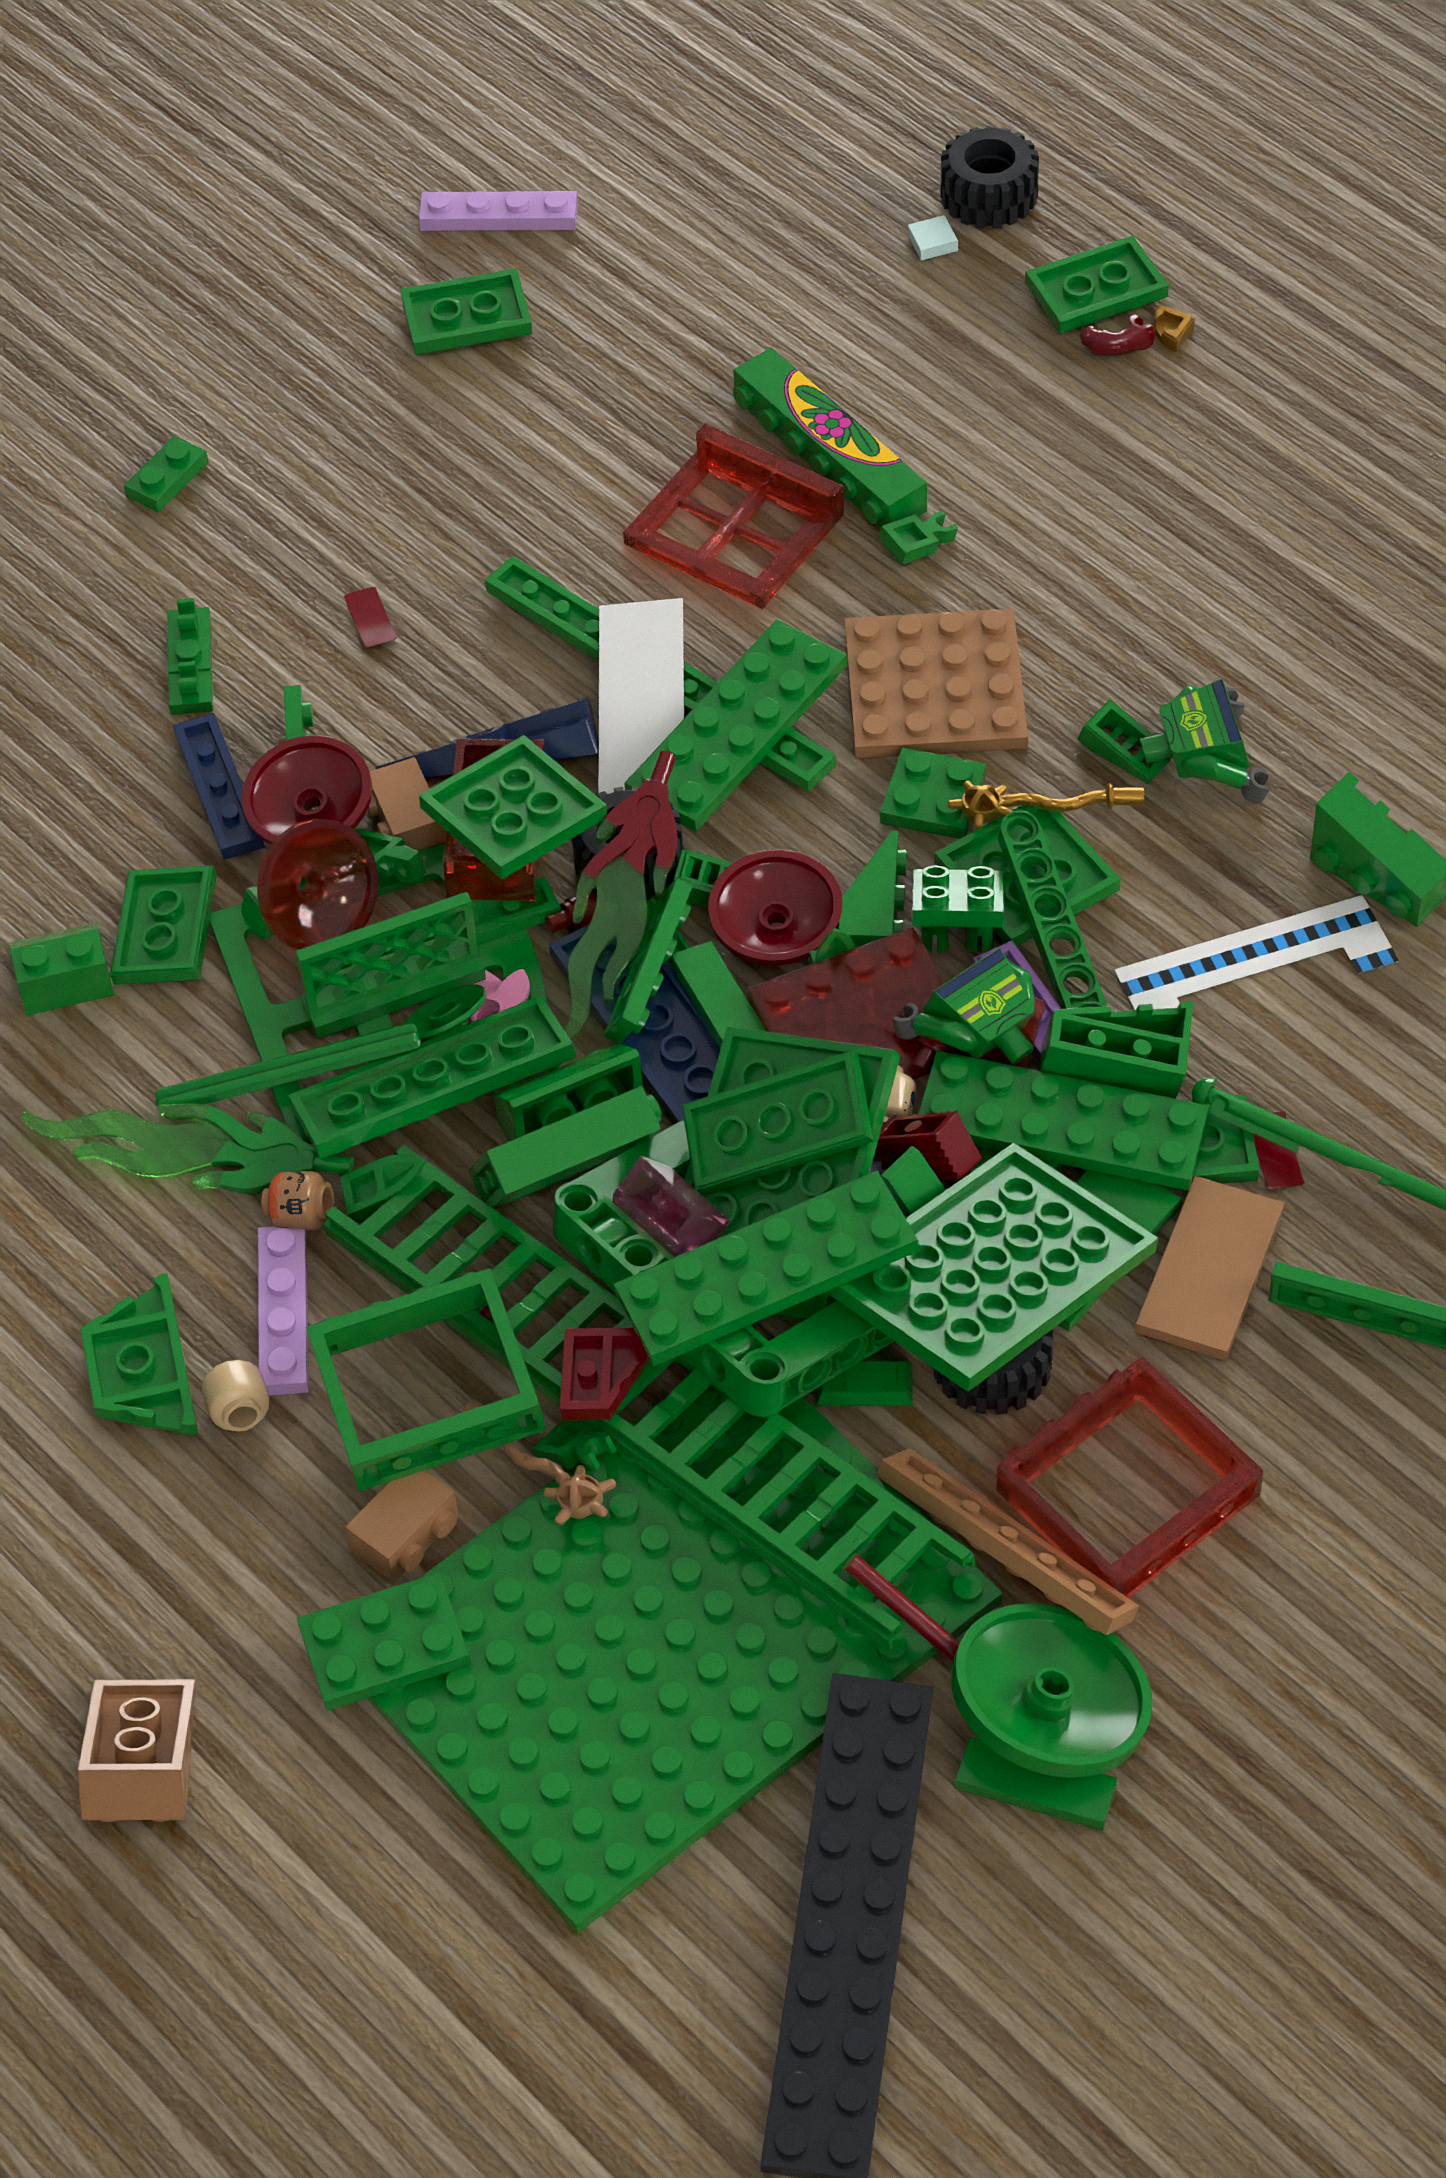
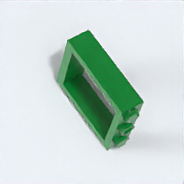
M640 1086L490 1149L470 1167L468 1172L480 1199L493 1209H496L605 1163L650 1139L661 1130L658 1121H661V1110L652 1094L646 1096L643 1087Z

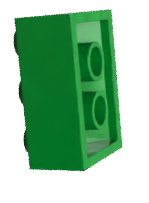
M618 1043L606 1049L595 1050L586 1057L565 1066L550 1069L545 1074L524 1083L513 1084L504 1091L494 1095L497 1122L507 1140L512 1141L635 1088L643 1087L640 1055L635 1048Z

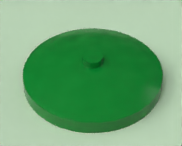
M1026 1603L1009 1605L993 1610L970 1626L964 1634L953 1659L951 1667L952 1693L956 1706L969 1728L984 1744L1003 1758L1037 1773L1056 1777L1077 1778L1107 1772L1119 1766L1134 1753L1150 1722L1152 1693L1145 1671L1133 1652L1114 1633L1105 1635L1102 1632L1090 1629L1079 1616L1069 1609L1047 1604Z

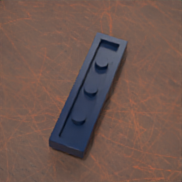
M211 713L174 724L173 729L176 740L223 860L265 848L264 840L252 830L245 817L242 806L243 785L215 714Z

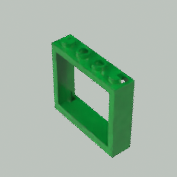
M491 1268L478 1272H468L456 1279L432 1287H421L410 1294L385 1302H374L363 1309L341 1316L328 1317L319 1323L306 1327L359 1492L546 1431L537 1395ZM487 1306L519 1394L360 1446L331 1356Z

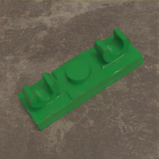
M194 598L177 599L178 610L167 611L171 715L212 712L213 677L209 607L196 608Z

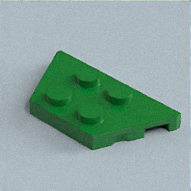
M165 1273L154 1278L155 1286L135 1300L129 1295L117 1303L110 1313L98 1316L80 1329L93 1405L97 1418L195 1435L198 1434L171 1286L168 1274Z

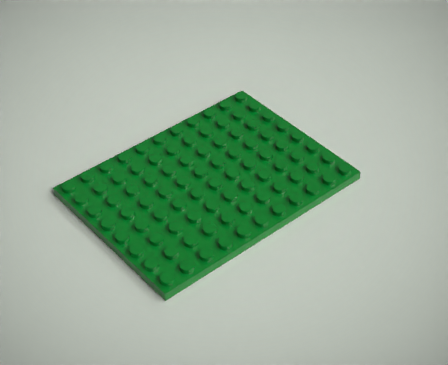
M708 1387L653 1441L670 1453L726 1398L711 1387ZM804 1396L779 1412L780 1415L927 1519L903 1494L876 1476L878 1469ZM653 1406L651 1409H649L647 1412H645L643 1415H641L640 1417H638L636 1420H634V1421H633L632 1423H630V1424H631L632 1426H635V1425H636L640 1420H642L655 1406ZM744 1413L689 1468L704 1479H707L729 1457H732L762 1424L747 1413ZM781 1439L725 1494L741 1506H744L799 1451ZM618 1450L614 1454L604 1452L597 1455L596 1459L600 1467L597 1470H586V1475L592 1476L598 1482L608 1479H614L616 1482L615 1488L603 1493L602 1505L608 1511L606 1516L600 1517L593 1513L581 1520L570 1517L563 1525L556 1524L555 1518L561 1511V1508L557 1503V1499L548 1498L544 1495L546 1488H559L554 1479L420 1577L438 1572L441 1573L470 1655L471 1665L366 1698L577 1934L822 1744L832 1673L901 1682L940 1652L878 1599L875 1604L901 1623V1632L893 1641V1649L889 1651ZM578 1462L571 1470H566L565 1472L571 1477L574 1476L576 1467L582 1465V1463ZM818 1465L762 1521L780 1534L802 1511H805L836 1477ZM855 1492L799 1548L818 1561L854 1526L873 1504ZM892 1519L858 1555L875 1569L911 1531ZM931 1546L893 1584L955 1638L968 1630L979 1618L1000 1605L1003 1593L975 1565L972 1568L969 1565L964 1568ZM844 1569L836 1575L854 1589L860 1584Z

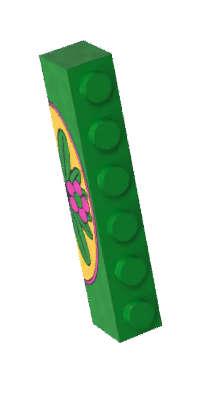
M772 347L733 369V396L739 407L743 410L747 409L752 413L766 431L773 432L778 436L794 455L798 454L811 466L817 476L824 477L830 482L846 501L850 500L856 505L870 523L877 524L881 528L883 525L916 514L919 517L927 512V482Z

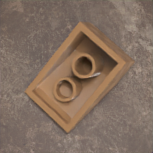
M195 1679L94 1680L78 1766L81 1820H100L103 1822H114L117 1820H152L156 1822L184 1820L189 1791Z

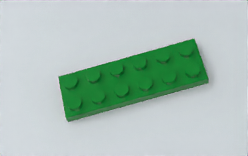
M776 619L624 783L625 790H632L633 786L640 787L645 779L650 780L660 751L673 753L676 756V760L667 783L669 785L668 798L673 804V810L678 811L681 824L696 832L847 667V654Z
M538 996L421 1042V1046L418 1049L375 1060L289 1094L288 1097L296 1117L319 1158L322 1159L332 1154L341 1153L347 1148L375 1137L384 1136L390 1131L415 1121L427 1119L433 1114L458 1104L470 1102L478 1096L501 1087L510 1086L521 1079L541 1071L553 1069L564 1062L576 1058L572 1041L543 997Z
M937 1050L918 1115L921 1113L925 1115L928 1112L930 1114L934 1112L938 1114L942 1111L946 1113L947 1111L953 1112L957 1110L976 1147L1001 1152L1012 1143H1015L1043 1161L1189 1191L1208 1117L1209 1105Z
M878 1170L614 1283V1288L653 1366H656L920 1251L918 1238Z

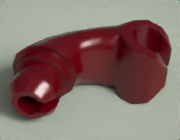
M1133 315L1130 317L1129 327L1125 330L1110 332L1098 330L1094 326H1088L1082 330L1080 339L1083 345L1089 346L1094 355H1120L1150 348L1154 343L1155 326L1151 323L1143 325V319Z

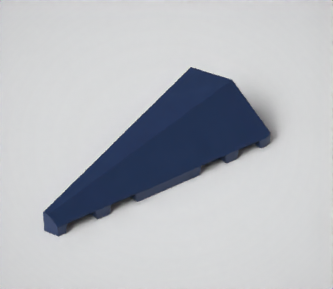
M589 696L577 699V702L555 709L550 708L529 717L450 741V744L428 751L423 750L414 753L412 756L378 765L375 768L379 769L415 757L424 778L456 774L523 735L553 760L596 754L599 751V740Z

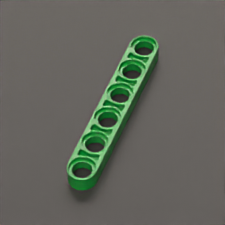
M1023 810L1012 811L1002 819L998 834L999 845L1057 1003L1061 1009L1107 1006L1106 1000L1040 823L1029 812ZM1013 825H1021L1030 831L1031 837L1025 841H1016L1009 836L1007 829ZM1026 863H1037L1043 867L1045 875L1039 879H1031L1023 874L1021 867ZM1048 900L1057 905L1059 913L1053 917H1045L1037 912L1035 905L1040 901ZM1054 939H1065L1071 943L1074 951L1065 956L1057 955L1050 949L1049 943ZM1070 977H1077L1085 981L1088 990L1082 994H1072L1066 990L1063 982Z

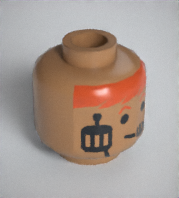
M279 1172L272 1179L269 1188H265L262 1193V1210L265 1216H270L275 1227L316 1231L322 1227L327 1219L325 1213L334 1206L333 1189L330 1183L325 1182L318 1172Z

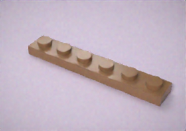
M911 1448L881 1460L876 1473L878 1478L929 1512L933 1520L949 1526L965 1537L972 1547L985 1551L1004 1564L1008 1572L1017 1577L1024 1578L1043 1591L1044 1596L1048 1600L1063 1605L1079 1616L1090 1629L1108 1635L1133 1622L1139 1608L1138 1604Z

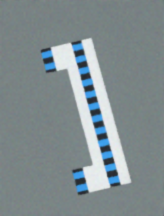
M1360 895L1114 970L1134 1010L1141 1004H1152L1153 1009L1177 1008L1180 1003L1177 997L1342 947L1345 949L1358 974L1398 962L1399 959L1364 896Z

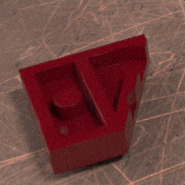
M633 1327L565 1328L560 1396L561 1420H610L649 1361V1357Z

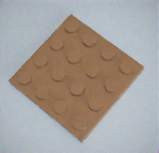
M1014 608L845 618L855 759L899 756L902 747L934 754L1028 749V731Z

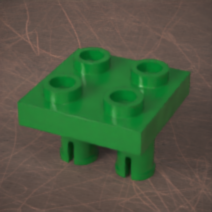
M937 865L928 866L924 869H914L912 926H922L921 948L932 952L933 935H936L937 952L945 951L949 947L948 927H966L965 948L967 950L977 952L978 936H982V952L992 950L994 948L993 927L1003 928V870H993L985 866H976L969 870H948L946 867Z

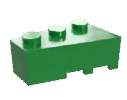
M1348 772L1316 803L1310 860L1315 862L1323 871L1331 872L1350 884L1358 893L1367 895L1385 906L1396 917L1404 918L1417 927L1446 898V860L1413 829L1407 834L1386 816L1391 809L1381 800L1374 805L1355 787L1359 780L1351 772Z
M1180 1002L1177 1008L1153 1009L1152 1004H1141L1137 1006L1136 1010L1111 1011L1110 1006L1054 1009L1042 1041L1039 1071L1176 1099L1186 1076L1193 1002Z

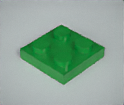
M902 747L880 810V823L961 839L967 835L971 821L964 815L961 809H950L947 804L949 800L962 799L966 792L963 787L964 782L970 781L974 786H983L986 777V764Z

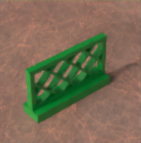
M467 892L295 951L303 994L301 995L302 1006L317 1038L435 998L457 987L486 980L485 968L479 958L472 901ZM460 912L450 925L441 923L446 916ZM417 928L407 940L398 937L405 930ZM431 932L440 935L431 946L422 944ZM371 942L374 943L365 954L356 952L360 946ZM389 947L397 949L388 961L379 959ZM328 957L331 958L323 969L310 967V964ZM346 962L355 964L346 976L337 974Z

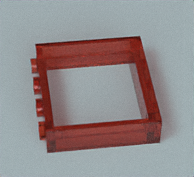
M1140 1357L1122 1372L1116 1369L1109 1376L1106 1384L1093 1394L1087 1392L1080 1396L1074 1402L1070 1411L1057 1421L1052 1419L1044 1423L1038 1429L1034 1438L1024 1446L1010 1449L1008 1458L997 1465L996 1491L1053 1547L1130 1598L1261 1495L1264 1470L1144 1357ZM1140 1399L1223 1479L1111 1565L1028 1483Z

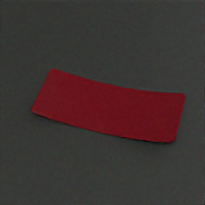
M376 587L366 588L344 596L365 647H372L398 638L388 619Z
M1284 1111L1273 1112L1274 1114L1287 1119ZM1253 1133L1257 1154L1268 1189L1303 1185L1305 1182L1295 1152Z

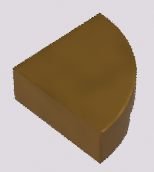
M1158 304L1154 319L1155 334L1165 347L1177 352L1193 330L1195 317Z

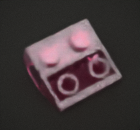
M640 1156L613 1193L612 1202L674 1257L718 1239L731 1222L670 1166Z

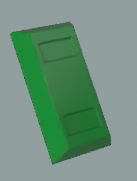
M861 1361L816 1388V1407L913 1406L912 1362Z

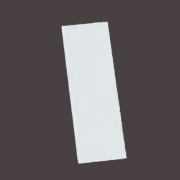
M683 598L599 606L598 793L605 791L609 794L613 793L614 788L623 787V790H625L624 783L684 719Z

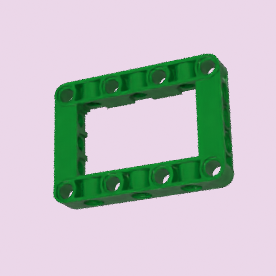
M684 1120L579 1178L563 1184L555 1193L553 1233L555 1238L615 1294L614 1283L674 1258L673 1255L634 1222L630 1216L638 1212L643 1214L649 1211L650 1205L673 1192L681 1193L690 1162ZM836 1301L770 1341L766 1340L751 1325H748L682 1355L744 1411L758 1417H769L779 1413L786 1406L894 1342V1340L845 1305Z

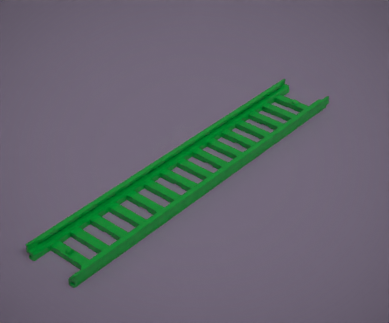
M402 1145L395 1152L396 1155L409 1154L421 1157L405 1145ZM428 1161L425 1162L418 1175L409 1185L383 1204L361 1225H358L334 1206L325 1213V1217L328 1219L323 1223L325 1234L406 1294H410L421 1287H432L455 1279L500 1237H503L514 1245L516 1249L492 1270L499 1293L534 1261L550 1271L532 1289L530 1294L521 1302L516 1303L507 1312L514 1335L523 1329L568 1286L582 1294L585 1298L532 1347L527 1349L517 1341L533 1387L559 1407L562 1374L550 1366L548 1362L564 1348L565 1328H585L603 1311L619 1321L614 1328L633 1327L616 1296ZM433 1189H436L449 1199L393 1250L378 1239ZM469 1213L483 1223L454 1252L449 1253L427 1274L412 1264L417 1257L465 1214ZM484 1307L443 1320L510 1370L494 1324L479 1313ZM679 1355L656 1366H653L649 1359L610 1420H578L582 1423L594 1425L597 1432L608 1433L618 1451L889 1651L893 1649V1641L901 1632V1623L877 1606L875 1602L878 1598L863 1585L859 1584L854 1589L836 1576L844 1568L847 1561L854 1554H858L894 1519L911 1531V1533L875 1568L891 1584H894L930 1546L945 1557H950L964 1568L967 1565L971 1568L975 1565V1555L969 1549L779 1413L769 1417H758L747 1413L761 1423L762 1426L732 1457H729L707 1479H704L689 1468V1466L747 1412L738 1406L684 1355ZM673 1361L690 1372L663 1402L656 1405L635 1426H632L617 1415ZM708 1387H711L726 1398L670 1453L653 1441ZM781 1439L799 1451L744 1506H741L725 1494ZM818 1465L836 1477L805 1511H802L780 1534L762 1521ZM855 1492L873 1504L854 1526L818 1561L799 1548Z

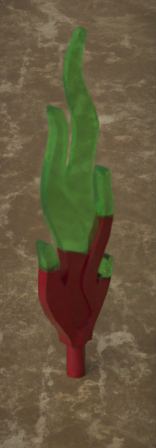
M669 751L659 752L650 780L645 779L637 791L615 806L604 818L595 834L597 844L601 845L617 832L620 833L590 860L579 879L573 911V922L580 923L583 919L589 894L595 887H597V905L586 933L575 946L568 961L572 1013L564 1031L571 1041L581 1032L588 1019L593 971L605 947L616 937L617 948L611 956L602 978L604 1001L611 1003L613 1001L615 982L643 941L647 927L644 866L647 857L652 851L657 853L653 873L655 896L662 898L664 895L665 881L677 853L676 822L668 798L669 785H667L676 756Z

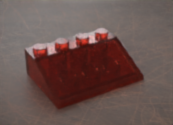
M913 927L747 988L748 1002L767 1032L893 1049L900 1055L898 1065L903 1068V1073L913 1080L931 1072L932 1065L926 1073L912 1064L921 1048L916 1043L919 1038L918 1035L911 1039L899 1038L895 1033L892 1021L893 1016L905 1018L903 1007L908 1003L915 1004L919 1014L923 1013V1007L933 991L942 985L933 960ZM954 1047L950 1052L971 1057L967 1051L964 1052Z

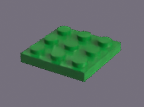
M525 735L419 795L420 808L501 879L506 878L596 825L607 816V804Z
M1025 805L1012 810L1029 812L1040 823L1074 915L1120 890V877L1060 812ZM999 817L981 827V829L975 830L935 852L934 864L946 867L948 870H969L976 866L1003 870V928L993 927V930L1004 943L1013 941L1018 947L1034 937L999 845L998 834L1002 819L1004 818ZM1013 825L1007 829L1009 836L1016 841H1025L1031 837L1030 831L1024 826ZM1026 863L1021 867V871L1028 878L1039 879L1045 875L1043 867L1037 863ZM1044 900L1035 905V909L1042 916L1053 917L1059 913V908L1051 901Z

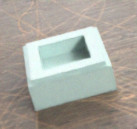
M945 215L908 224V237L921 261L958 251V240Z

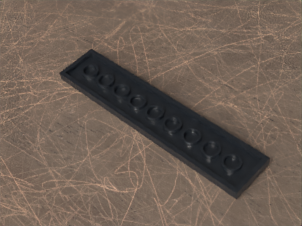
M832 1673L760 2172L798 2178H869L933 1686Z

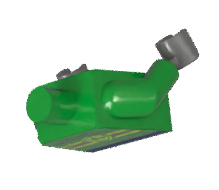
M1223 679L1212 682L1204 687H1185L1171 702L1162 705L1159 709L1164 732L1140 739L1147 764L1172 756L1180 778L1193 777L1212 780L1237 789L1241 788L1244 798L1252 803L1262 802L1270 791L1267 786H1264L1268 780V774L1264 769L1255 768L1250 774L1247 772L1246 768L1250 766L1237 724L1245 705L1242 702H1236L1239 696L1234 688H1226Z
M1000 947L984 958L978 957V962L935 989L923 1007V1013L919 1014L917 1006L913 1003H908L903 1007L905 1018L892 1017L894 1030L899 1038L911 1039L921 1035L961 1051H967L974 1058H980L998 1046L1011 1064L1015 1065L1034 1050L1032 1044L1020 1031L1035 1013L1032 978L1028 971L1010 962Z

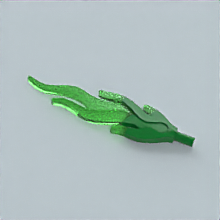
M194 1103L162 1104L158 1106L160 1115L166 1119L198 1121V1123L184 1125L153 1123L130 1113L114 1109L98 1111L60 1122L44 1120L27 1112L21 1114L23 1122L43 1136L57 1140L110 1136L139 1145L143 1149L130 1151L113 1145L93 1142L76 1147L73 1150V1154L78 1160L96 1158L145 1177H173L223 1166L242 1168L236 1171H209L195 1175L191 1180L193 1186L197 1189L216 1188L246 1194L263 1192L265 1188H269L272 1179L279 1172L320 1171L344 1175L353 1171L354 1167L353 1157L332 1154L320 1159L313 1145L303 1141L285 1124L269 1115L255 1111H249L246 1114L250 1124L258 1128L263 1134L252 1132L222 1110L210 1105Z

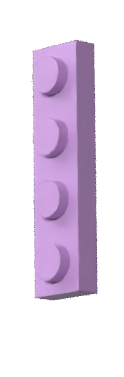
M577 191L422 192L419 215L420 230H576Z
M275 1226L259 1227V1371L263 1376L269 1396L309 1393L308 1333L306 1329L308 1326L307 1233L305 1229L278 1228Z

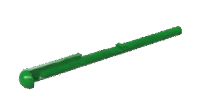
M1202 1078L1192 1089V1101L1209 1105L1208 1113L1296 1153H1298L1300 1145L1344 1166L1370 1171L1381 1176L1377 1184L1382 1186L1389 1185L1446 1211V1190L1215 1088L1217 1078Z

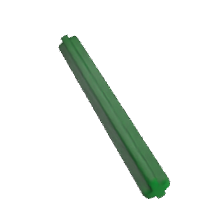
M410 1022L159 1088L155 1092L156 1104L161 1114L167 1115L415 1050L421 1046L419 1030L415 1023Z

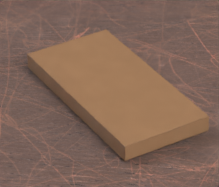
M1195 1176L1137 1319L1135 1333L1226 1361L1283 1215L1285 1202Z

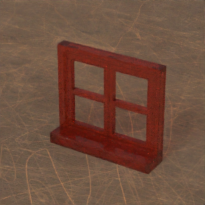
M705 423L696 432L697 451L623 532L624 544L763 609L844 515V487ZM708 473L750 492L729 516L687 498ZM766 499L808 518L787 544L745 525ZM678 507L720 526L698 551L656 532ZM735 534L741 535L778 553L757 578L714 559Z

